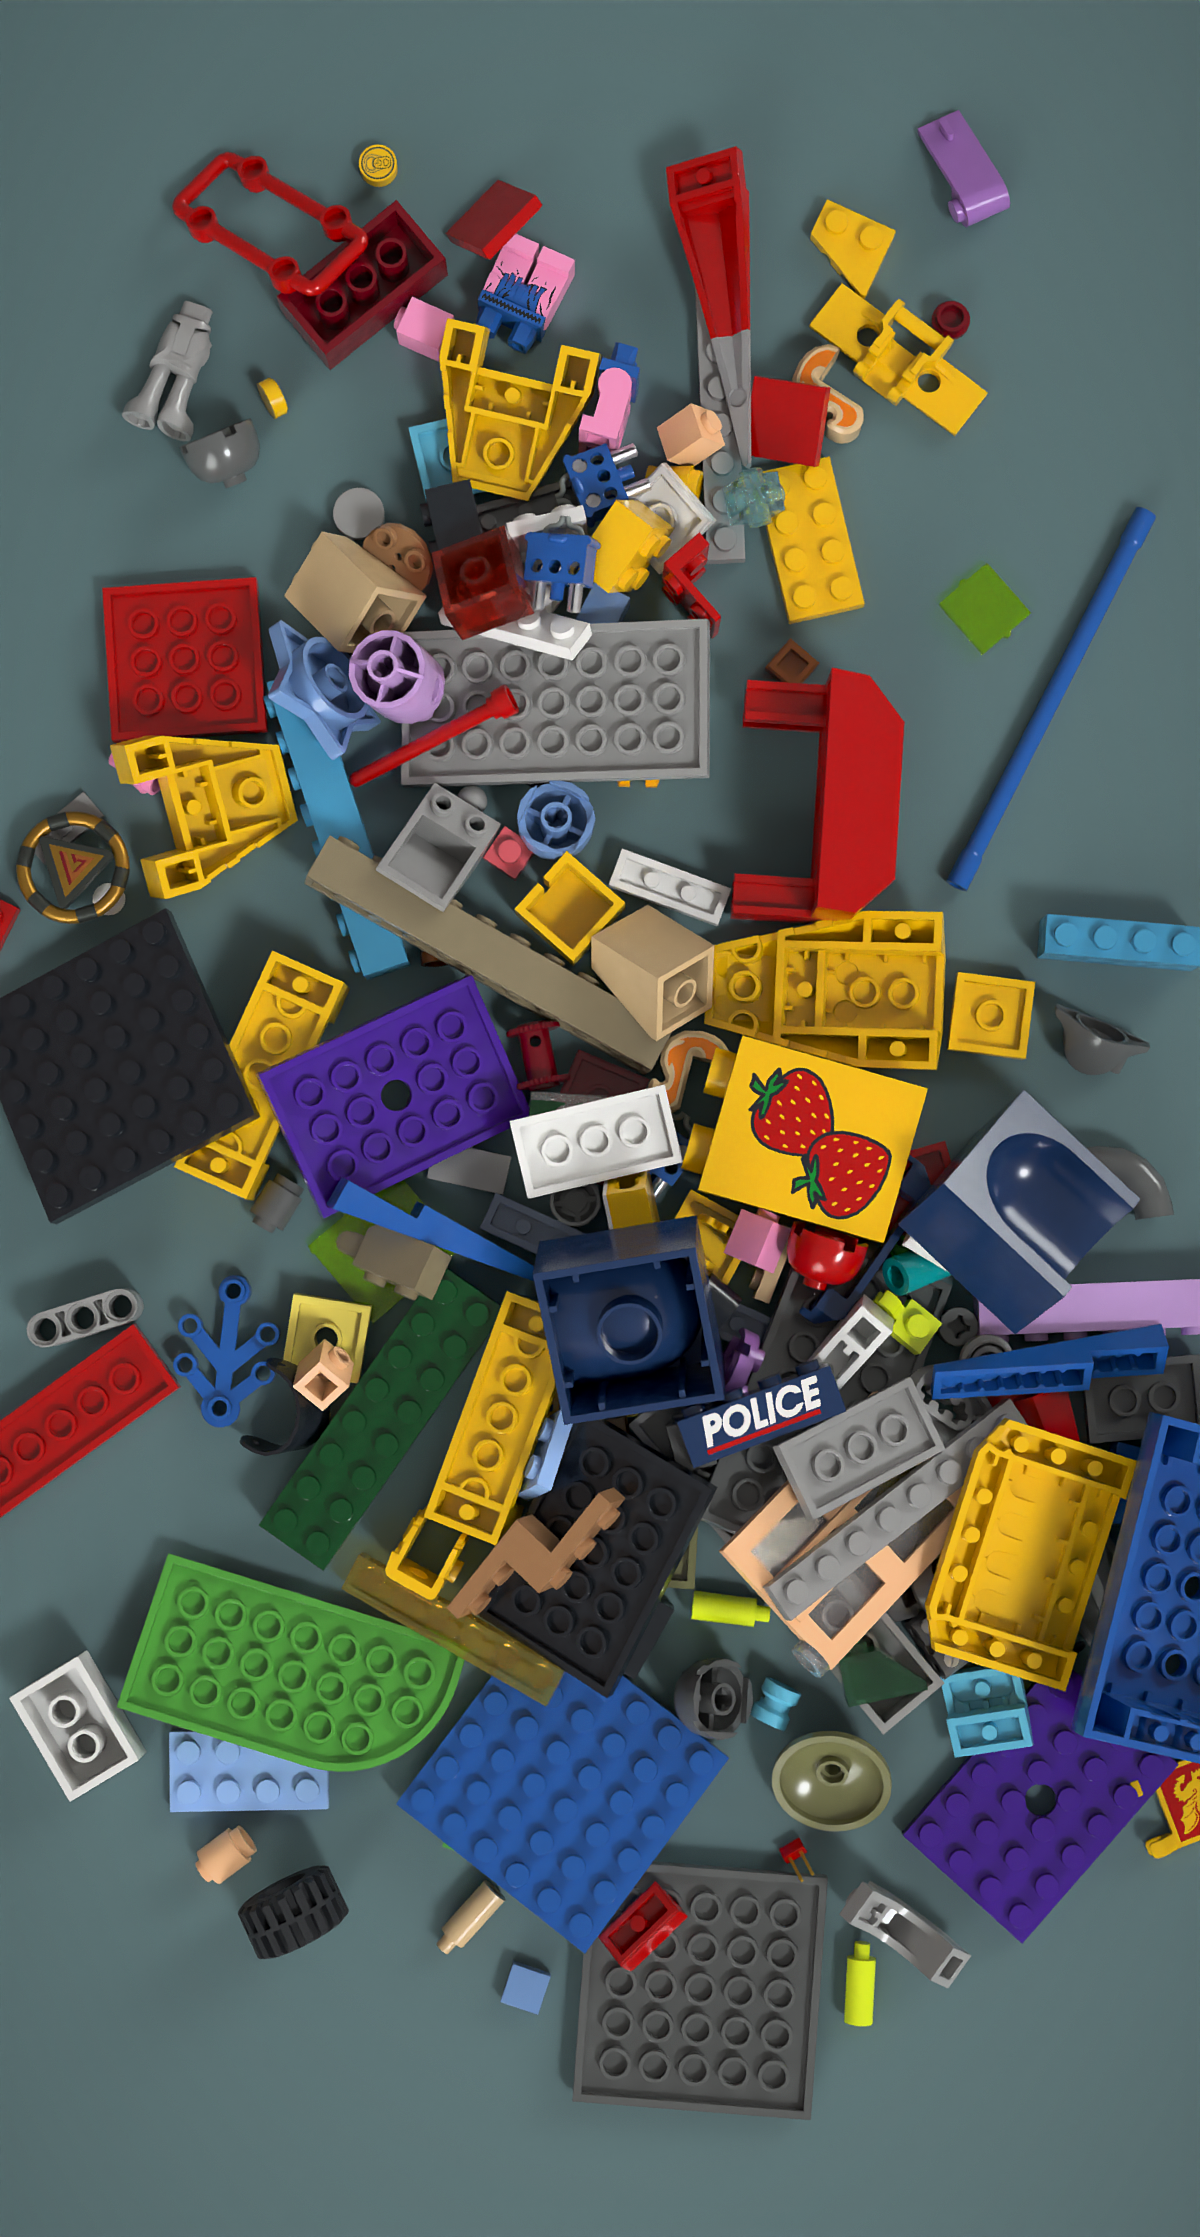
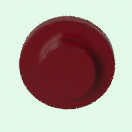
M943 302L933 312L931 319L932 328L945 338L949 335L954 340L959 339L968 330L970 324L969 312L959 302Z

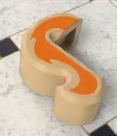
M827 344L815 347L807 352L798 363L792 381L830 387L822 381L836 362L840 348ZM831 387L824 434L826 438L835 443H849L855 440L860 433L864 417L863 409Z
M684 1030L670 1037L665 1044L660 1057V1067L665 1081L659 1082L654 1078L649 1082L648 1088L665 1085L671 1113L679 1110L681 1107L692 1059L711 1063L716 1047L729 1051L724 1042L715 1035L704 1031Z

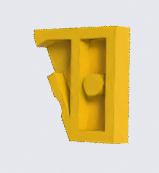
M827 199L813 227L810 240L821 253L829 257L832 267L839 275L843 274L855 289V293L865 300L895 237L896 230Z

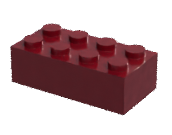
M397 200L362 227L368 236L367 248L323 293L317 296H307L296 290L290 294L280 293L277 295L283 315L329 370L333 369L395 319L402 306L407 308L412 297L416 299L421 298L448 276L446 258ZM347 239L303 274V276L313 280L351 240Z

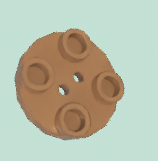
M386 523L374 528L364 539L363 549L419 590L423 591L430 583L433 572L432 555L425 541L413 529L398 523Z

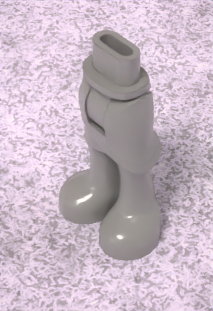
M184 301L180 314L173 315L172 321L166 327L156 353L150 361L149 366L152 370L139 395L129 400L124 407L122 416L127 422L142 429L152 430L157 421L158 428L167 436L183 442L191 440L194 424L187 415L186 408L192 387L197 382L199 371L209 359L210 348L212 347L209 337L212 329L208 325L213 313L211 309ZM171 372L176 375V379L158 416L160 398Z

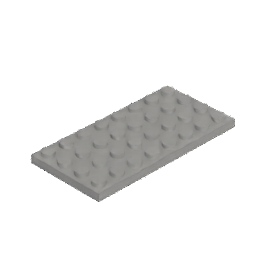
M688 619L590 624L592 636L573 660L464 630L402 632L410 636L433 656L443 667L445 678L444 695L433 716L424 722L402 723V746L486 703L485 699L491 696L490 692L504 684L512 692L518 704L519 712L507 719L502 717L495 719L492 717L402 764L401 785L405 788L432 787L434 783L445 787L549 783V781L600 782L710 778L709 620Z

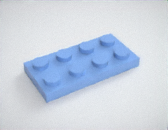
M176 1729L169 1732L170 1812L317 1810L329 1808V1771L303 1766L188 1729Z

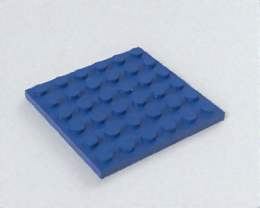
M518 1641L397 1801L396 1805L585 1954L728 1761L729 1757L703 1736L692 1733L676 1715L624 1675L614 1694L606 1698Z

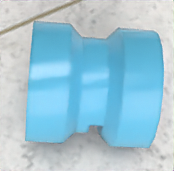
M766 1677L761 1687L765 1697H761L759 1701L754 1702L750 1715L765 1724L785 1731L790 1721L789 1711L791 1707L798 1704L802 1694L778 1680Z

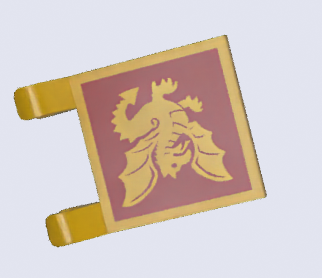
M1186 1760L1176 1761L1179 1765L1155 1791L1170 1833L1156 1836L1145 1842L1148 1853L1154 1858L1165 1857L1179 1848L1200 1841L1199 1763ZM1138 1780L1131 1782L1130 1785L1137 1791L1138 1797L1142 1796L1143 1792Z

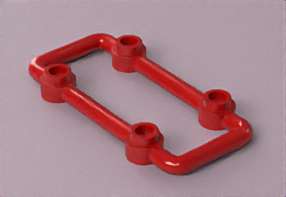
M233 152L219 154L176 195L172 203L174 214L186 222L189 232L194 239L201 243H209L213 240L219 242L269 274L273 287L284 294H290L297 290L307 296L320 295L368 246L367 233L352 222L350 212L346 207L342 205H333L328 208L271 175L265 159L260 156L243 158ZM227 168H231L238 172L242 185L250 192L259 193L266 189L321 223L325 236L333 242H344L347 239L351 240V242L313 280H309L301 275L299 265L294 258L288 256L277 259L273 258L219 225L212 208L199 206L193 209L189 205Z

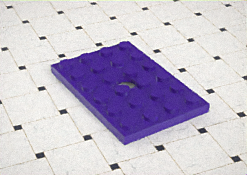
M469 974L256 1073L322 1218L338 1212V1210L332 1209L326 1204L341 1177L375 1194L511 1128L509 1121L529 1116L528 1103L522 1090L517 1089L516 1085L519 1082L474 978ZM392 1080H401L408 1086L410 1091L407 1105L400 1110H389L382 1102V1089Z
M1073 1669L1066 1691L1033 1682L1025 1691L1033 1746L968 1756L901 1832L910 1843L1021 1944L1179 1765L1168 1756L1082 1737L1072 1730L1071 1723L1083 1679ZM1138 1780L1143 1792L1142 1796L1138 1797L1137 1791L1130 1785L1131 1782ZM1036 1784H1045L1052 1788L1055 1793L1054 1807L1043 1815L1034 1814L1026 1807L1025 1795Z

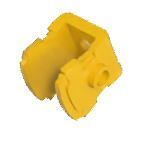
M426 1506L423 1510L419 1509L416 1516L411 1519L403 1534L402 1541L399 1542L395 1551L392 1550L385 1571L390 1579L426 1599L433 1600L447 1581L454 1583L464 1566V1562L459 1560V1557L470 1537L462 1532L439 1576L406 1558L428 1519L424 1517Z

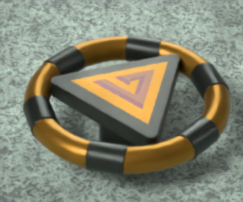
M65 811L47 817L31 829L20 846L16 862V872L21 892L27 902L37 912L46 918L60 923L81 924L104 915L119 901L127 886L130 863L125 843L110 824L93 814ZM71 825L83 826L94 830L97 835L109 844L112 852L45 836L50 832ZM39 842L60 907L52 905L49 900L37 891L32 880L31 867ZM115 859L111 887L107 893L96 903L75 910L67 909L101 871Z

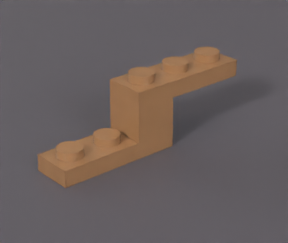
M614 1487L599 1492L561 1541L533 1514L516 1519L451 1601L447 1609L457 1619L471 1613L478 1615L491 1601V1597L488 1595L495 1585L501 1586L506 1582L514 1570L538 1593L550 1588L559 1589L571 1577L573 1572L569 1568L577 1558L582 1560L595 1547L596 1542L593 1540L595 1535L601 1528L603 1530L608 1529L619 1517L620 1512L617 1508L624 1501L625 1497Z

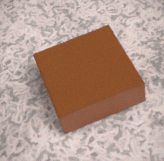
M790 638L767 664L765 671L778 682L804 683L819 666V662Z

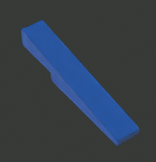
M341 1177L326 1204L332 1209L534 1281L533 1265L418 1201L409 1215Z
M1162 1324L935 1364L933 1366L930 1393L932 1400L1089 1390L1091 1378L1164 1374L1169 1345Z

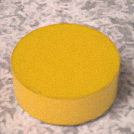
M269 377L257 383L259 394L270 415L276 419L286 414L288 406L275 380Z

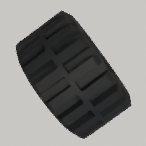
M322 1865L303 1869L264 1888L249 1898L237 1914L259 1959H271L293 1952L325 1935L342 1922L349 1909L329 1866Z

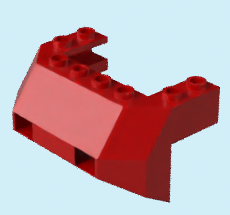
M832 667L826 685L747 680L742 728L819 733L810 878L735 873L732 884L730 919L804 924L816 923L821 920H849L895 880L905 722L870 675Z

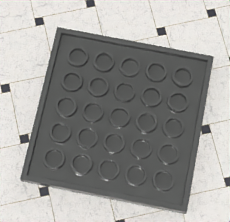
M653 1861L601 1933L655 1881L674 1899L688 1917L632 1971L622 1968L598 1937L587 1952L583 1953L572 2102L811 2120L828 1885L827 1875L814 1874L812 1876L810 1873H800L804 1880L801 1882L796 1872Z

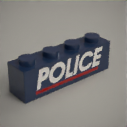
M817 1359L796 1366L795 1371L797 1374L781 1379L779 1373L770 1375L757 1381L759 1388L743 1393L741 1387L725 1392V1400H720L721 1402L705 1407L704 1403L682 1408L683 1416L675 1418L693 1468L847 1412L830 1365L826 1363L819 1365Z

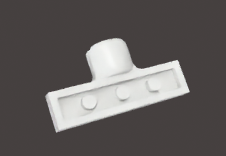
M524 575L511 590L509 596L503 599L458 588L438 612L442 625L573 660L592 636L590 623L553 614L561 601L550 600V585H546L544 609L541 611L531 609L533 584L524 580Z

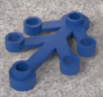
M239 1275L226 1277L219 1286L220 1299L225 1303L220 1348L203 1328V1321L198 1315L186 1314L178 1322L179 1332L185 1337H190L216 1369L215 1387L200 1371L198 1359L192 1353L179 1354L173 1362L175 1372L180 1376L186 1377L203 1398L201 1413L205 1421L214 1427L220 1428L229 1426L237 1420L242 1400L261 1385L271 1383L276 1377V1372L270 1369L271 1375L266 1381L260 1380L257 1376V1370L260 1366H266V1361L258 1362L253 1366L251 1375L231 1389L233 1372L266 1346L276 1344L281 1336V1331L276 1324L271 1322L263 1323L257 1328L256 1335L236 1350L241 1305L250 1299L252 1293L249 1281ZM232 1283L238 1284L241 1288L239 1297L235 1299L229 1297L227 1289ZM188 1318H193L197 1322V1329L193 1333L187 1332L184 1328V1323ZM267 1326L275 1331V1338L270 1342L265 1341L261 1336L262 1330ZM184 1357L192 1360L193 1367L189 1372L182 1371L179 1366L180 1360ZM218 1400L225 1402L227 1405V1411L224 1415H217L214 1412L213 1406Z

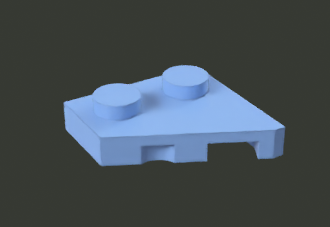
M561 1410L550 1415L548 1418L545 1417L537 1438L538 1443L534 1454L530 1457L525 1469V1478L518 1495L519 1498L530 1501L552 1489L572 1424L564 1425Z

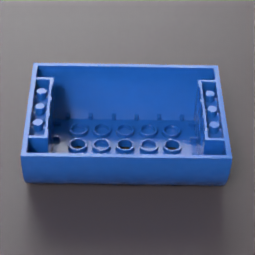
M1149 1411L1071 1728L1082 1737L1199 1764L1200 1424ZM1196 1576L1199 1581L1198 1591L1195 1595L1187 1597L1184 1590L1185 1583L1189 1578ZM1178 1654L1180 1658L1179 1668L1174 1673L1168 1674L1165 1669L1166 1660L1169 1656Z

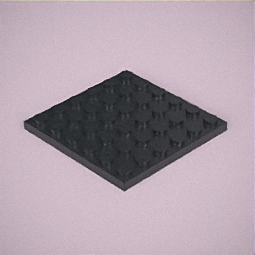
M166 908L0 998V1101L50 1223L57 1225L260 1118V1114L172 912Z

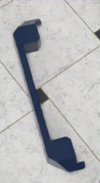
M911 1155L908 1157L907 1163L909 1167L904 1171L898 1195L909 1202V1204L887 1234L884 1243L880 1244L844 1297L834 1289H827L820 1292L809 1310L805 1307L800 1308L799 1313L813 1324L844 1319L905 1230L898 1223L931 1186L925 1166Z

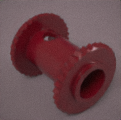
M547 1020L534 1021L518 1025L516 1028L507 1031V1038L519 1037L527 1081L516 1085L518 1090H544L557 1087L560 1083L570 1080V1074L558 1075L549 1033V1031L560 1027L559 1022ZM534 1038L541 1040L540 1045L537 1047L530 1045L531 1040Z

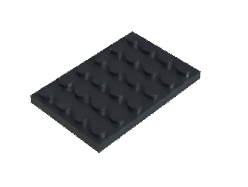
M599 1419L572 1424L551 1491L533 1498L525 1516L533 1514L561 1541L599 1492L614 1487L625 1497L624 1501L617 1508L620 1512L619 1517L608 1529L603 1530L601 1528L593 1538L596 1542L595 1547L582 1560L578 1558L569 1568L573 1573L562 1587L557 1590L550 1588L538 1593L514 1570L506 1582L501 1586L495 1585L488 1594L491 1597V1601L478 1616L608 1698L614 1694L718 1487L609 1421Z

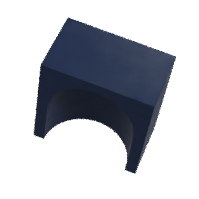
M1023 1090L971 1138L898 1225L1008 1329L1017 1334L1066 1296L1072 1288L1065 1280L1069 1273L1119 1220L1134 1209L1141 1199L1035 1099Z
M697 1215L539 1241L533 1278L564 1425L725 1400V1361Z

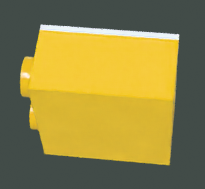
M650 1170L604 1181L602 1197L609 1230L660 1222Z

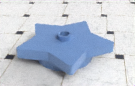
M282 620L269 628V634L280 670L268 693V697L303 719L331 760H335L346 752L352 732L369 731L381 723L374 710L363 702L352 688L349 679L351 656L346 652L337 651L325 637L307 639Z

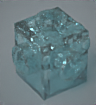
M759 467L746 469L739 472L738 479L723 487L730 526L749 524L750 528L762 527L771 524L772 517L785 510V492L780 484L778 471L763 473L762 468Z

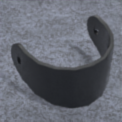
M268 1358L265 1363L266 1366L279 1374L289 1384L295 1396L297 1409L295 1428L284 1445L271 1443L251 1435L242 1436L239 1442L249 1451L263 1456L306 1449L318 1441L329 1425L330 1405L322 1411L293 1387L298 1365L279 1358Z

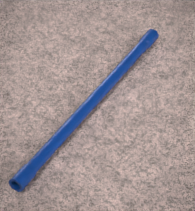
M1136 507L1121 535L1120 543L966 847L960 852L946 880L949 885L961 891L968 890L982 862V856L1136 552L1142 547L1156 519L1155 514L1142 507Z

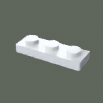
M625 849L621 850L609 882L610 888L714 926L719 924L731 891L729 887Z

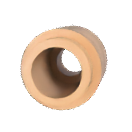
M238 1825L233 1830L230 1828L226 1829L198 1850L197 1856L199 1860L195 1865L207 1882L214 1880L217 1884H221L249 1863L251 1855L256 1853L257 1849L249 1834Z

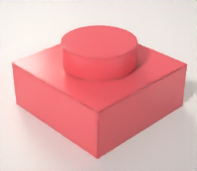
M504 826L483 859L516 881L534 853L528 850L518 834Z

